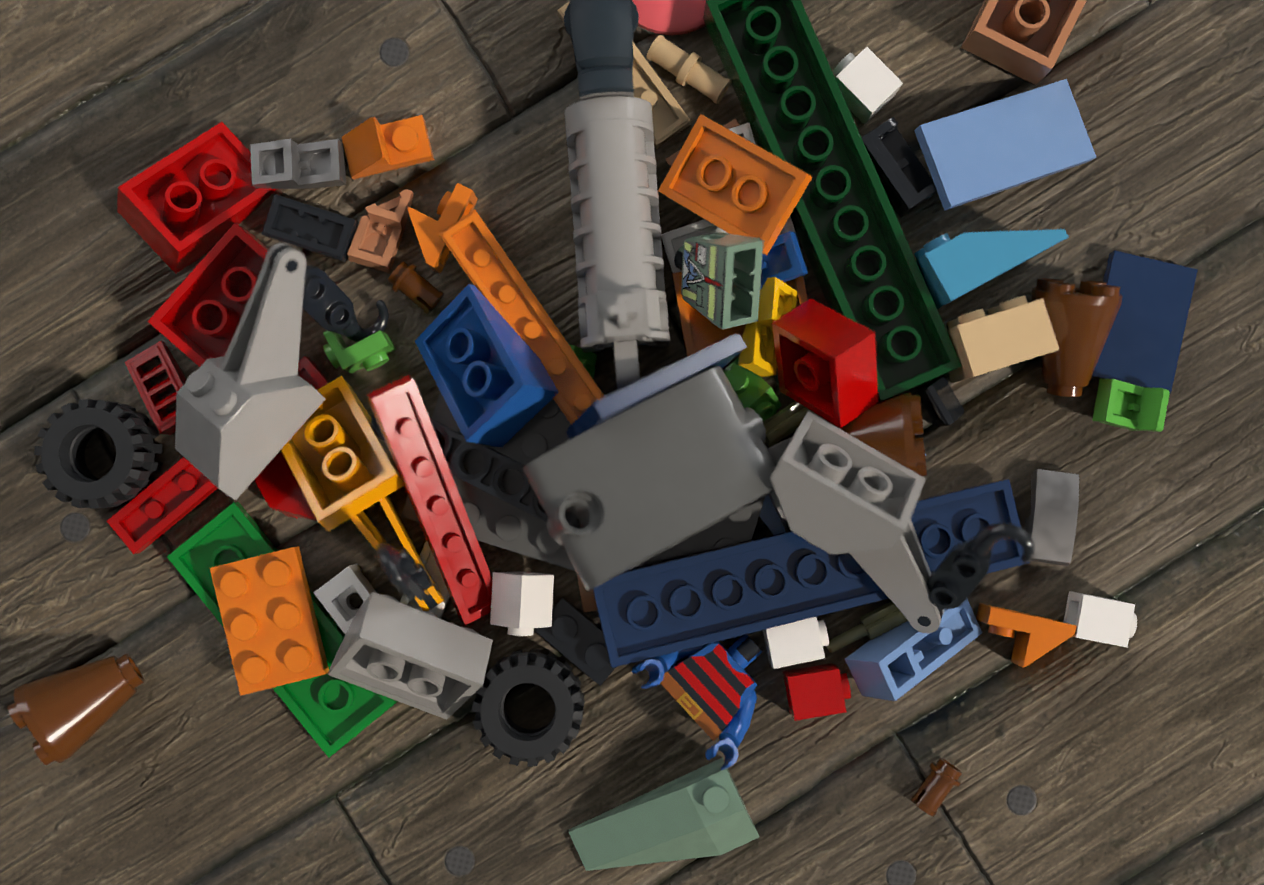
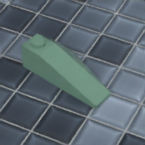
M723 757L569 829V835L586 871L720 856L759 838V834L728 768L720 770L725 762Z

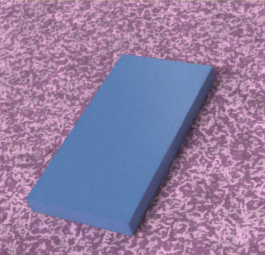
M1067 79L928 122L914 130L944 211L1088 163L1097 158Z

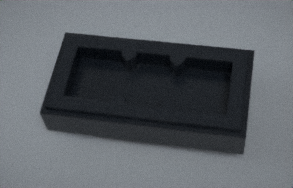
M274 194L261 235L346 263L347 253L354 238L358 222L354 219Z

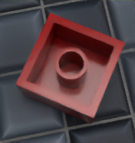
M811 298L772 322L780 392L839 428L844 427L878 403L874 331Z

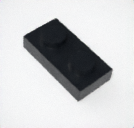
M564 596L552 609V627L536 628L535 630L599 686L603 684L616 668H611L602 629Z

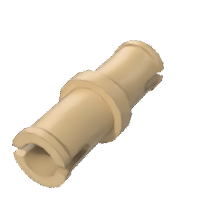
M659 35L654 40L646 56L648 60H652L677 77L676 82L682 86L689 84L712 99L716 104L722 100L731 85L732 80L725 78L702 63L701 56L695 52L688 54L662 35Z

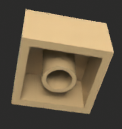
M1024 295L988 309V316L985 315L984 309H979L947 322L949 329L947 333L962 364L961 367L948 372L952 383L1059 350L1043 299L1028 303Z

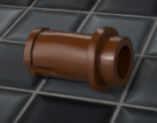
M402 262L392 272L388 282L393 285L392 290L395 293L401 291L428 315L440 302L439 299L443 298L444 293L415 271L417 267L414 264L409 266Z
M941 757L937 763L931 762L929 765L932 769L916 794L910 799L918 808L933 817L953 786L959 787L961 784L959 778L962 772Z

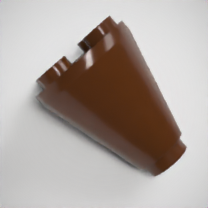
M1037 278L1036 287H1032V302L1039 299L1044 300L1059 346V350L1040 356L1043 381L1047 383L1046 392L1057 396L1080 397L1082 396L1083 387L1089 384L1122 304L1123 295L1120 294L1119 286L1107 285V282L1081 280L1079 288H1075V284L1063 283L1064 280Z
M905 393L880 401L844 427L839 428L920 476H927L923 438H915V435L924 434L920 395L911 396V393ZM825 420V421H827L828 423L832 424L833 426L839 428L838 426L834 425L833 423L829 422L828 420Z
M127 653L119 658L111 656L19 686L14 689V703L7 706V709L15 724L20 729L27 726L36 739L32 746L43 764L48 765L53 761L62 763L72 757L137 692L136 687L144 683L145 680L139 668Z

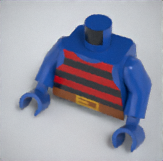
M747 634L742 635L727 650L717 641L653 657L633 666V674L643 669H646L649 673V681L642 685L643 689L661 684L713 741L719 737V741L706 750L705 756L707 760L713 758L719 750L725 756V762L720 770H725L734 765L738 759L737 748L750 727L757 700L754 690L757 684L745 668L762 653V650Z

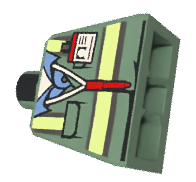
M722 232L687 238L683 246L676 252L674 258L675 266L682 270L681 294L683 299L722 330L757 322L763 240Z

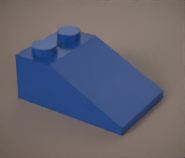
M468 284L415 340L466 442L502 448L559 393L540 358L475 285Z

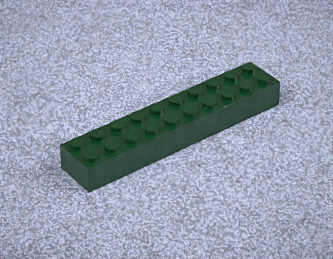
M706 0L703 16L705 25L729 79L732 80L731 84L747 121L750 123L758 146L812 176L790 216L829 308L875 332L878 402L961 367L962 364L801 0Z

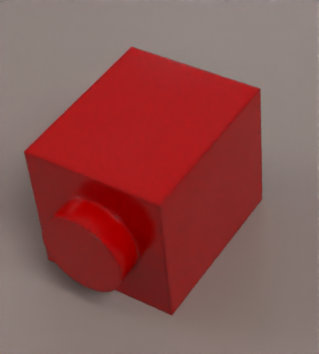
M833 663L782 671L789 713L794 721L846 713L845 700L851 699L847 674H840L839 668Z

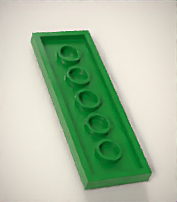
M233 502L169 554L167 558L223 626L210 568L278 550L239 502ZM310 590L328 668L330 669L346 634H344ZM328 673L273 688L328 758L398 702L332 677Z

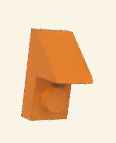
M422 115L382 125L376 117H371L342 136L352 179L434 160L425 119Z
M459 183L456 184L453 192L447 191L442 197L437 209V214L440 215L438 221L409 206L407 207L425 262L433 271L439 274L442 272L451 254L439 233L472 212L478 201L473 190Z
M979 603L976 620L989 624L988 632L1014 638L1015 631L1017 630L1011 662L1020 667L1030 665L1075 635L1077 627L1064 621Z

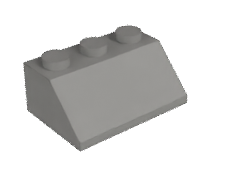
M372 592L357 610L330 666L328 675L447 720L483 686L493 640L479 635L471 628L459 627L439 619L434 613L420 611L402 604L392 596Z

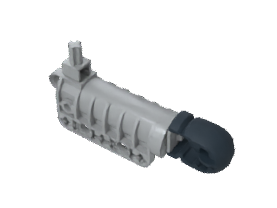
M570 0L564 14V25L567 33L572 38L580 102L567 107L564 115L574 225L573 238L578 280L581 348L584 353L601 352L604 348H614L617 388L620 389L639 380L637 346L647 345V347L651 346L652 348L669 347L670 342L664 284V261L662 257L652 105L644 99L634 97L632 42L633 33L638 26L639 14L633 1Z

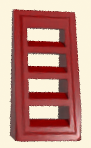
M161 340L127 360L125 364L160 434L171 435L176 432V410L168 414L165 408L177 401V392L187 382V379L167 345ZM159 356L162 363L144 373L141 366ZM166 371L169 378L152 387L149 381ZM174 386L176 392L163 400L159 399L158 394Z

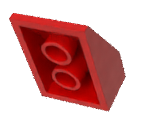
M220 122L118 187L117 212L171 270L177 274L208 253L234 223L239 225L277 189L255 188L252 185L251 152L223 122Z

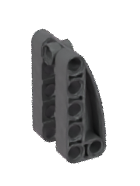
M717 366L591 428L533 460L523 467L522 471L548 515L547 529L549 535L554 541L564 545L568 552L567 555L584 587L589 591L773 493L775 489L770 477L776 468V464L763 443L766 439V431L761 418L753 409L743 407L721 366ZM566 511L574 513L579 518L581 523L580 529H574L567 524L564 517Z

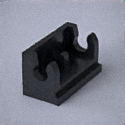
M892 117L861 138L887 197L901 218L938 192L932 178L898 131V123Z

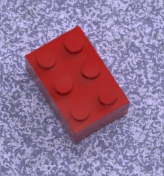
M234 223L147 322L199 367L207 359L224 357L259 278L269 248L249 231Z

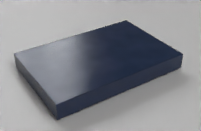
M1119 251L1109 253L1103 282H1107V285L1120 287V294L1123 295L1122 304L1091 378L1099 380L1116 379L1140 387L1164 388L1169 390L1171 394L1198 269Z

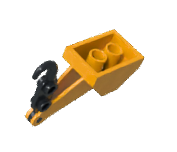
M340 376L317 390L326 399L284 445L281 451L317 521L329 532L351 519L375 548L376 558L391 583L403 591L409 600L414 598L423 611H429L442 603L444 598L426 570L389 497V494L401 488L404 484L386 441L375 434L372 428L371 416L343 376ZM379 501L404 548L397 551L392 545H389L363 510Z

